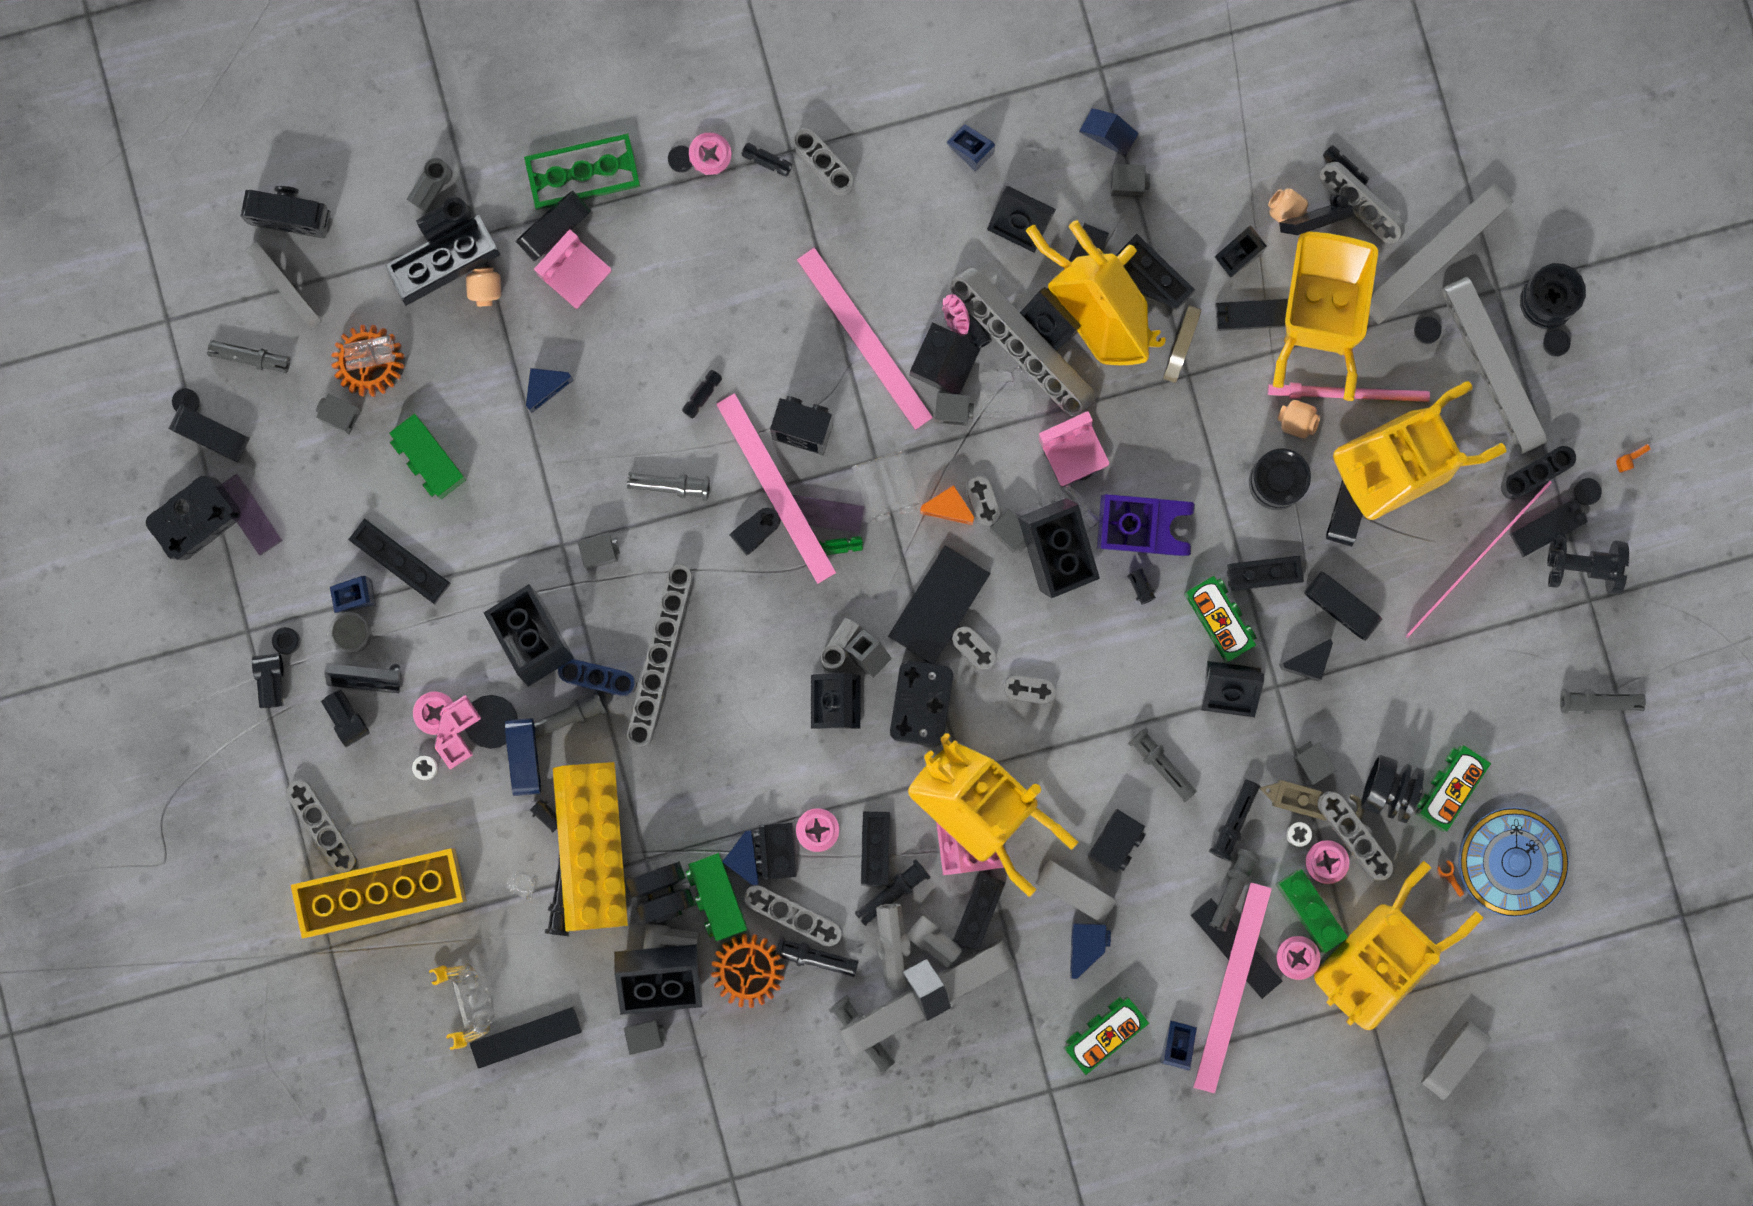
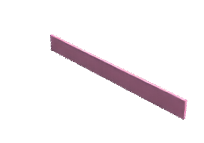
M813 248L798 258V263L916 430L933 418L816 249Z
M735 393L717 403V407L817 584L836 574Z
M1549 481L1542 488V490L1529 502V504L1516 516V518L1503 530V532L1490 544V546L1451 586V588L1439 599V601L1413 627V629L1406 635L1407 638L1410 637V635L1423 623V621L1436 609V607L1449 595V593L1462 581V579L1475 567V565L1514 525V523L1526 512V510L1539 498V496L1550 486V484L1552 483L1551 481Z
M1250 883L1194 1088L1215 1094L1272 888Z

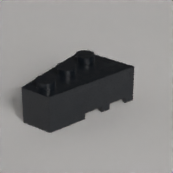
M1136 233L1115 256H1118L1128 245L1134 246L1137 252L1124 265V268L1140 292L1155 301L1178 310L1195 292V289Z

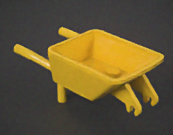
M1075 220L1069 225V228L1089 255L1079 256L1070 262L1049 247L1035 225L1027 228L1026 232L1038 250L1064 268L1050 281L1048 288L1052 295L1082 325L1078 329V333L1100 363L1105 365L1145 363L1149 359V347H1162L1165 344V337L1159 338L1158 341L1156 340V337L1161 333L1160 330L1151 331L1148 328V303L1124 268V265L1137 252L1134 246L1128 245L1118 256L1103 254L1092 243L1079 221Z
M1309 231L1300 234L1297 241L1285 316V344L1276 361L1273 380L1274 387H1284L1287 360L1294 345L1344 355L1348 373L1343 399L1354 401L1358 374L1353 348L1365 338L1378 259V249L1374 244L1329 233Z
M1469 381L1446 391L1431 407L1409 411L1347 442L1334 451L1333 459L1341 478L1358 508L1367 519L1375 520L1448 483L1461 466L1484 464L1506 453V447L1500 443L1479 455L1466 456L1465 453L1460 452L1440 415L1441 409L1450 401L1472 391L1473 387Z
M945 733L941 737L944 749L934 758H932L933 751H928L924 755L927 765L909 786V796L977 860L986 861L996 852L1010 880L1030 897L1037 889L1016 871L1003 844L1030 815L1050 829L1071 850L1078 844V841L1060 824L1037 808L1038 802L1035 797L1041 792V787L1038 784H1033L1026 790L994 759L970 749L956 740L951 743L948 740L950 734Z
M1425 861L1405 879L1393 906L1387 904L1377 906L1314 973L1316 984L1329 997L1326 1003L1329 1006L1335 1003L1349 1017L1346 1020L1349 1025L1356 1022L1366 1030H1372L1377 1027L1425 975L1439 963L1440 953L1466 938L1484 919L1475 911L1455 933L1436 945L1401 912V909L1412 887L1431 869L1430 865Z

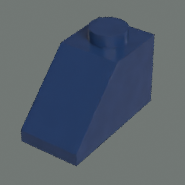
M1072 923L1071 979H1078L1105 953V947H1110L1111 930H1106V925Z

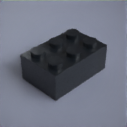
M787 396L786 400L780 398L770 427L772 440L824 456L833 428V417L828 412L829 409L817 404H813L812 408L802 404V400Z
M1065 498L1018 517L1040 592L1052 599L1100 579L1081 511L1077 503Z
M530 584L483 612L516 674L528 687L574 659L543 600Z
M697 944L614 952V974L620 1015L702 1007V984Z

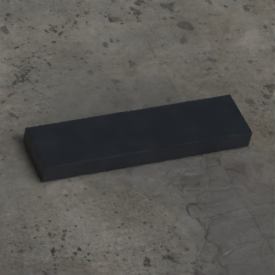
M365 518L348 539L434 605L451 584Z
M1210 898L1190 916L1229 961L1238 928L1231 920L1228 923L1226 932L1216 929V926L1212 927L1209 925L1218 907L1214 900ZM1255 949L1246 982L1263 999L1283 981Z
M571 1007L469 1044L477 1068L480 1069L580 1034L582 1030L575 1009Z

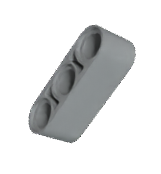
M808 128L798 130L794 135L793 141L794 149L799 157L833 194L839 197L850 194L853 189V175L814 131ZM802 138H810L813 141L812 146L809 148H802L798 143ZM826 157L831 161V164L826 168H820L816 162L819 158ZM838 177H845L849 183L846 187L839 188L834 184V181Z
M1050 860L1035 882L1038 886L1101 924L1104 923L1116 903V900Z
M1467 1021L1424 1075L1421 1084L1440 1099L1445 1100L1488 1046L1491 1037L1471 1021Z

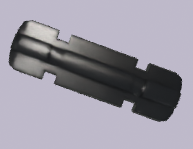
M751 143L745 144L741 153L744 158L750 161L754 159L755 163L771 171L777 170V173L784 177L790 174L792 170L791 162L784 159L781 161L778 156L761 148L758 150L757 146Z
M1330 146L1324 152L1323 157L1329 163L1339 162L1363 185L1368 183L1369 178L1363 172H1358L1359 168L1344 154L1341 156L1339 154L1340 151L1335 146Z
M714 370L708 372L705 376L706 380L700 383L690 397L691 401H687L682 408V412L688 417L695 418L699 412L698 408L703 407L713 393L714 386L717 387L721 382L722 376Z

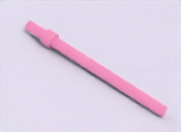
M1290 383L1289 385H1284L1283 388H1276L1272 384H1268V395L1289 396V399H1301V397L1343 398L1345 390L1342 387L1302 386L1301 383ZM1356 388L1354 399L1429 402L1430 392Z

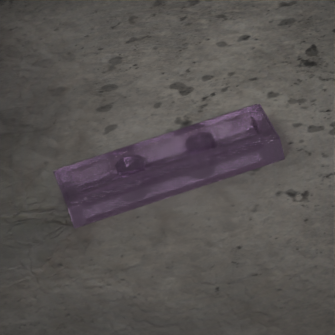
M238 474L222 483L241 511V517L237 522L260 556L283 541Z
M793 495L810 526L860 534L864 506Z

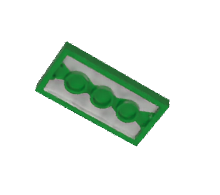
M628 133L524 157L536 210L553 207L572 190L581 200L641 187Z

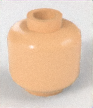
M1290 188L1278 190L1268 203L1270 207L1269 214L1277 222L1308 213V201Z
M477 267L472 270L471 273L466 275L467 298L471 301H476L477 306H492L493 300L501 297L500 274L495 272L493 267Z
M1293 400L1288 406H1282L1278 421L1282 422L1283 432L1305 439L1309 435L1315 434L1320 422V415L1317 414L1316 407Z

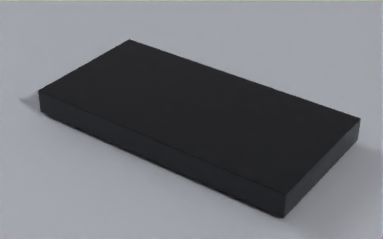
M477 215L391 261L385 267L403 303L407 306L500 256V253L480 215Z
M945 545L888 637L930 664H935L991 573Z

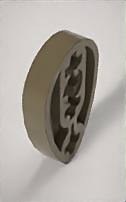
M1188 305L1163 379L1176 383L1202 309Z

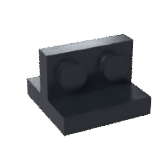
M1006 186L987 230L1035 253L1037 247L1026 230L1030 226L1035 225L1043 236L1056 209L1010 186Z
M1046 287L1042 288L1020 312L1057 352L1065 343L1078 334V329L1082 326L1052 295L1049 288Z
M1207 661L1205 690L1201 710L1255 718L1264 684V673H1261V668Z
M852 673L811 675V729H861V675Z

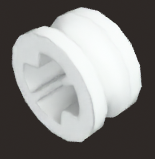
M420 756L413 762L412 771L418 779L431 780L437 774L438 764L432 757ZM427 760L428 765L432 766V771H427L429 774L427 776H423V772L418 770L419 764L423 765L422 761Z
M1296 822L1288 827L1286 837L1291 845L1302 847L1310 842L1312 831L1307 824ZM1295 827H1299V830L1303 828L1306 831L1303 835V842H1299V839H1296V841L1293 839Z

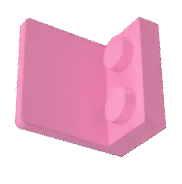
M571 230L560 239L534 268L536 274L575 309H578L612 271L606 263L580 242L578 236Z
M1088 411L1039 433L1038 440L1061 487L1109 466V461L1092 427L1093 420Z
M936 822L943 875L1004 868L996 852L988 860L979 861Z

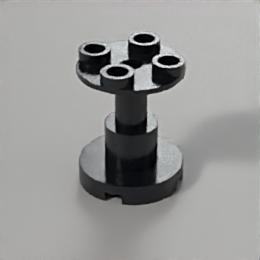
M1555 534L1553 541L1554 551L1550 550L1547 557V566L1552 567L1548 577V587L1558 588L1562 582L1564 570L1587 572L1588 578L1605 580L1608 594H1622L1627 580V575H1624L1625 566L1629 567L1628 543L1615 540L1611 544L1609 553L1591 551L1589 556L1567 554L1565 535Z

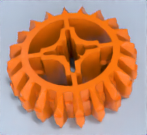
M360 325V333L351 328L352 337L349 338L347 335L342 334L341 337L345 343L343 345L338 342L335 343V347L341 350L340 353L333 352L331 355L339 360L331 364L332 368L341 369L334 374L335 378H344L340 385L343 388L350 385L349 392L352 394L359 388V395L361 397H365L367 389H369L371 397L376 396L377 388L382 394H385L386 389L384 385L388 384L393 388L395 384L391 381V378H401V375L395 372L396 369L402 370L405 367L404 364L397 362V360L405 358L403 353L397 352L402 348L399 342L392 344L396 337L393 334L386 337L387 330L385 328L380 329L377 334L376 325H371L369 332H367L365 325ZM367 341L360 352H351L357 344ZM376 341L385 345L389 360L376 355ZM370 355V357L373 360H376L377 362H369L366 367V365L360 360L368 359ZM347 362L359 365L360 381L350 375ZM386 368L379 378L369 381L375 370Z
M742 934V943H738L737 938L734 936L731 938L733 947H730L726 942L722 944L723 948L727 951L725 954L716 951L715 955L722 958L721 962H712V966L720 968L719 972H712L711 976H720L721 981L714 983V987L717 988L721 985L725 987L720 993L721 997L725 996L728 992L732 994L728 1000L730 1004L737 997L740 998L739 1007H743L744 1001L747 999L749 1000V1007L753 1008L755 998H758L759 1003L763 1005L765 1000L762 995L766 994L770 999L774 997L770 991L771 987L775 990H780L781 986L774 982L775 979L784 980V975L777 974V970L785 969V965H776L775 961L782 957L780 955L772 956L771 952L776 949L774 944L769 949L764 947L768 942L767 938H764L761 944L756 943L758 939L757 934H753L752 942H747V934ZM748 948V953L743 963L727 962L735 951ZM756 950H759L767 957L771 971L761 969L756 965ZM751 956L750 964L753 965L752 968H755L756 972H761L762 974H751L745 985L746 978L742 976L741 970L734 969V967H746ZM726 970L740 976V992L734 989L728 982ZM752 979H769L767 985L762 990L748 993Z

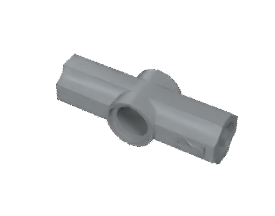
M900 904L880 905L876 908L880 936L876 939L878 956L883 962L885 988H906L909 985L902 971L908 969L907 956L910 955L911 949L909 938L904 932L902 908Z

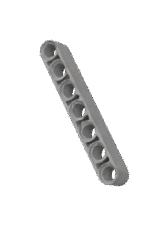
M1495 182L1372 294L1369 315L1378 325L1381 324L1514 201Z
M968 268L951 281V293L963 301L969 313L1067 415L1076 417L1095 402L1093 389L979 270Z
M1464 277L1443 287L1441 290L1444 300L1516 449L1523 455L1546 444L1545 432L1471 280L1468 277Z
M680 564L672 566L667 573L627 731L629 742L639 748L648 746L654 737L693 583L691 571L686 566ZM677 571L687 573V580L684 584L677 585L673 582V576ZM671 597H678L681 601L680 607L675 611H670L666 607V602ZM664 623H671L674 626V632L669 637L660 635V627ZM658 649H664L668 654L666 661L661 664L653 660V654ZM652 675L659 676L661 680L660 686L655 690L648 689L646 685L647 679ZM646 701H650L654 705V711L649 716H643L640 713V706ZM637 728L646 729L648 734L644 742L637 743L634 740L633 733Z
M999 940L937 975L944 984L949 1002L1012 968L1015 962L1004 941ZM910 989L847 1024L839 1030V1033L851 1055H856L918 1021L924 1015Z

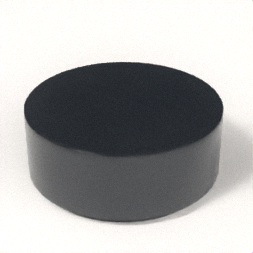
M280 628L273 634V648L278 653L284 655L293 654L300 646V636L291 628Z

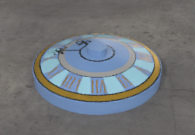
M1504 808L1492 811L1479 818L1469 828L1461 842L1458 854V869L1461 881L1471 898L1481 907L1492 913L1509 917H1521L1541 911L1555 900L1567 879L1569 859L1565 842L1556 827L1536 812L1523 808Z

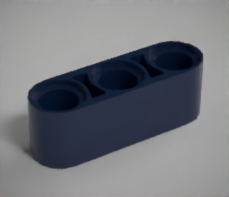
M572 659L558 668V675L562 681L579 687L622 697L632 695L637 687V682L630 673L576 659ZM570 664L576 665L578 668L577 676L567 679L564 675L565 667ZM597 670L604 673V681L599 685H593L590 680L591 674ZM621 677H628L631 681V686L626 691H619L616 684Z
M534 719L506 720L505 735L513 796L541 794Z

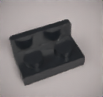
M792 823L759 825V831H754L755 847H760L761 858H756L757 875L762 874L763 880L796 877Z

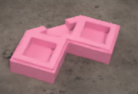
M466 695L442 710L435 749L449 769L454 768L473 755V752L459 733L479 721L481 716Z

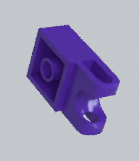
M1101 495L1096 549L1189 556L1191 555V545L1188 542L1175 540L1170 533V524L1177 516L1192 515L1195 511V504L1187 501ZM1126 516L1129 517V521H1133V527L1128 528L1127 531L1122 526V521L1126 520Z

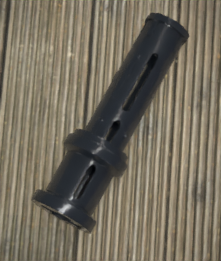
M1247 779L1244 780V784L1226 824L1219 827L1218 832L1220 834L1214 847L1209 849V853L1231 862L1232 851L1236 842L1242 838L1240 830L1261 787L1260 785Z
M559 854L553 903L548 906L550 917L545 934L569 937V932L565 929Z
M914 859L911 867L902 874L897 873L893 878L895 881L856 911V916L860 918L869 912L861 920L867 926L877 916V907L884 904H892L903 894H912L915 886L924 879L929 880L931 876L920 862Z
M780 936L775 956L780 955L781 959L796 962V965L800 967L807 964L851 977L855 976L859 962L858 960L809 948V945L805 942L798 944L787 941L782 936Z

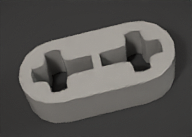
M974 477L968 482L966 489L969 501L978 523L984 527H991L1000 517L997 501L989 481L984 477ZM979 482L980 486H986V489L983 490L984 500L980 501L978 493H972L971 490L975 487L974 483ZM986 503L989 511H995L992 521L988 522L986 518H981L980 515L984 512L982 504Z
M964 626L955 630L952 637L954 647L975 668L983 671L990 669L996 660L993 649L971 628ZM960 632L964 635L968 632L971 635L969 641L974 645L972 649L965 643L962 645L958 644L960 639L958 634ZM976 648L983 654L986 651L990 653L988 658L990 663L988 665L984 662L981 665L978 664L979 657L974 652Z
M1012 676L1005 682L1004 692L1009 699L1015 701L1047 704L1055 696V687L1050 681L1045 679ZM1015 680L1020 681V686L1028 687V692L1019 691L1018 695L1015 696L1013 695V690L1008 689V686L1013 685ZM1044 684L1051 694L1046 695L1044 699H1040V695L1032 693L1031 688L1039 689Z

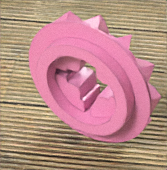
M711 132L703 133L692 141L689 148V161L696 171H700L705 175H717L725 170L730 163L731 148L727 140L721 135ZM716 146L714 156L717 159L713 160L710 158L708 161L703 162L705 156L703 149L710 151Z
M947 295L943 299L942 307L947 326L951 328V331L960 336L966 335L970 325L966 306L956 295Z
M436 691L422 695L416 701L413 708V718L417 727L427 734L437 735L440 720L433 718L426 721L431 714L427 705L429 704L435 709L444 705L443 710L453 703L452 699L446 694Z
M819 808L811 809L799 818L796 825V835L804 848L813 852H822L831 848L837 841L839 824L835 816L829 811ZM815 818L818 819L821 827L830 828V830L821 833L820 842H818L815 834L806 833V830L814 828Z
M1329 840L1320 841L1313 845L1306 855V869L1311 878L1320 883H1336L1346 875L1349 869L1348 853L1337 842ZM1324 850L1328 858H1338V861L1330 865L1331 874H1329L1325 866L1316 865L1324 860Z
M1294 936L1286 939L1280 944L1276 954L1279 969L1285 976L1295 980L1309 978L1317 971L1320 964L1318 947L1312 940L1303 936ZM1305 948L1302 957L1308 965L1297 963L1291 968L1294 958L1289 953V950L1299 953L1300 950L1302 951Z

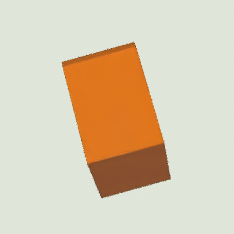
M954 485L923 504L920 509V514L973 525L974 516Z

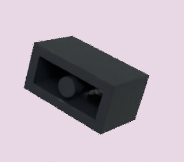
M1115 809L1087 856L1114 873H1117L1119 869L1124 871L1132 859L1128 855L1132 847L1138 848L1146 836L1142 832L1145 826L1122 811Z

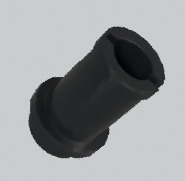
M970 314L968 332L973 338L972 344L977 345L978 349L992 342L991 335Z
M1143 568L1127 575L1138 596L1136 601H1140L1141 605L1156 599V590H1152Z
M540 799L529 811L533 813V818L536 816L553 833L557 829L556 813L547 805V800L544 802Z

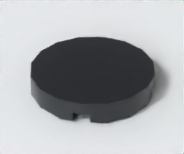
M496 695L481 696L472 702L481 719L466 728L465 731L470 740L480 747L488 749L502 747L506 745L505 721L518 719L517 712L512 703L503 697Z

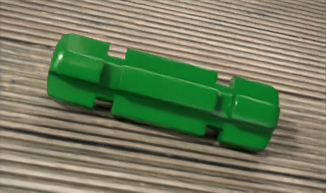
M854 536L848 540L847 538L825 540L824 543L819 541L827 555L848 553V550H852V552L863 550L861 536Z

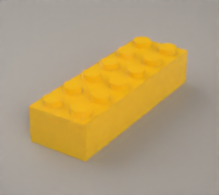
M615 762L554 767L553 779L566 931L628 926Z
M455 848L291 885L302 939L467 902Z

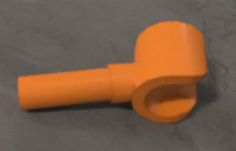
M1646 444L1635 452L1619 457L1616 460L1618 471L1624 472L1635 468L1632 460L1651 450L1650 446Z
M1446 860V864L1450 867V872L1443 873L1438 866L1437 873L1440 877L1446 878L1458 896L1461 897L1465 893L1453 874L1454 865L1451 861Z

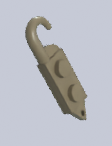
M1280 779L1277 783L1259 788L1269 798L1274 807L1327 821L1318 808V799L1321 794L1325 793L1323 791ZM1352 794L1350 799L1357 805L1355 814L1361 820L1364 815V809L1361 808V799ZM1328 798L1326 800L1328 802L1326 809L1330 808L1339 815L1340 813H1338L1337 808L1334 806L1337 800ZM1345 818L1341 825L1352 826L1354 822L1351 818Z

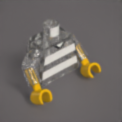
M468 964L448 968L442 965L431 969L429 973L434 972L437 976V980L432 981L433 985L447 980L452 981L464 1026L463 1032L451 1033L446 1036V1039L453 1038L454 1040L453 1047L449 1049L464 1048L467 1046V1043L486 1036L490 1032V1023H492L495 1013L485 977L480 973H476L474 967Z

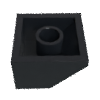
M932 322L911 367L910 376L948 394L960 395L981 349H978L976 345L959 334Z

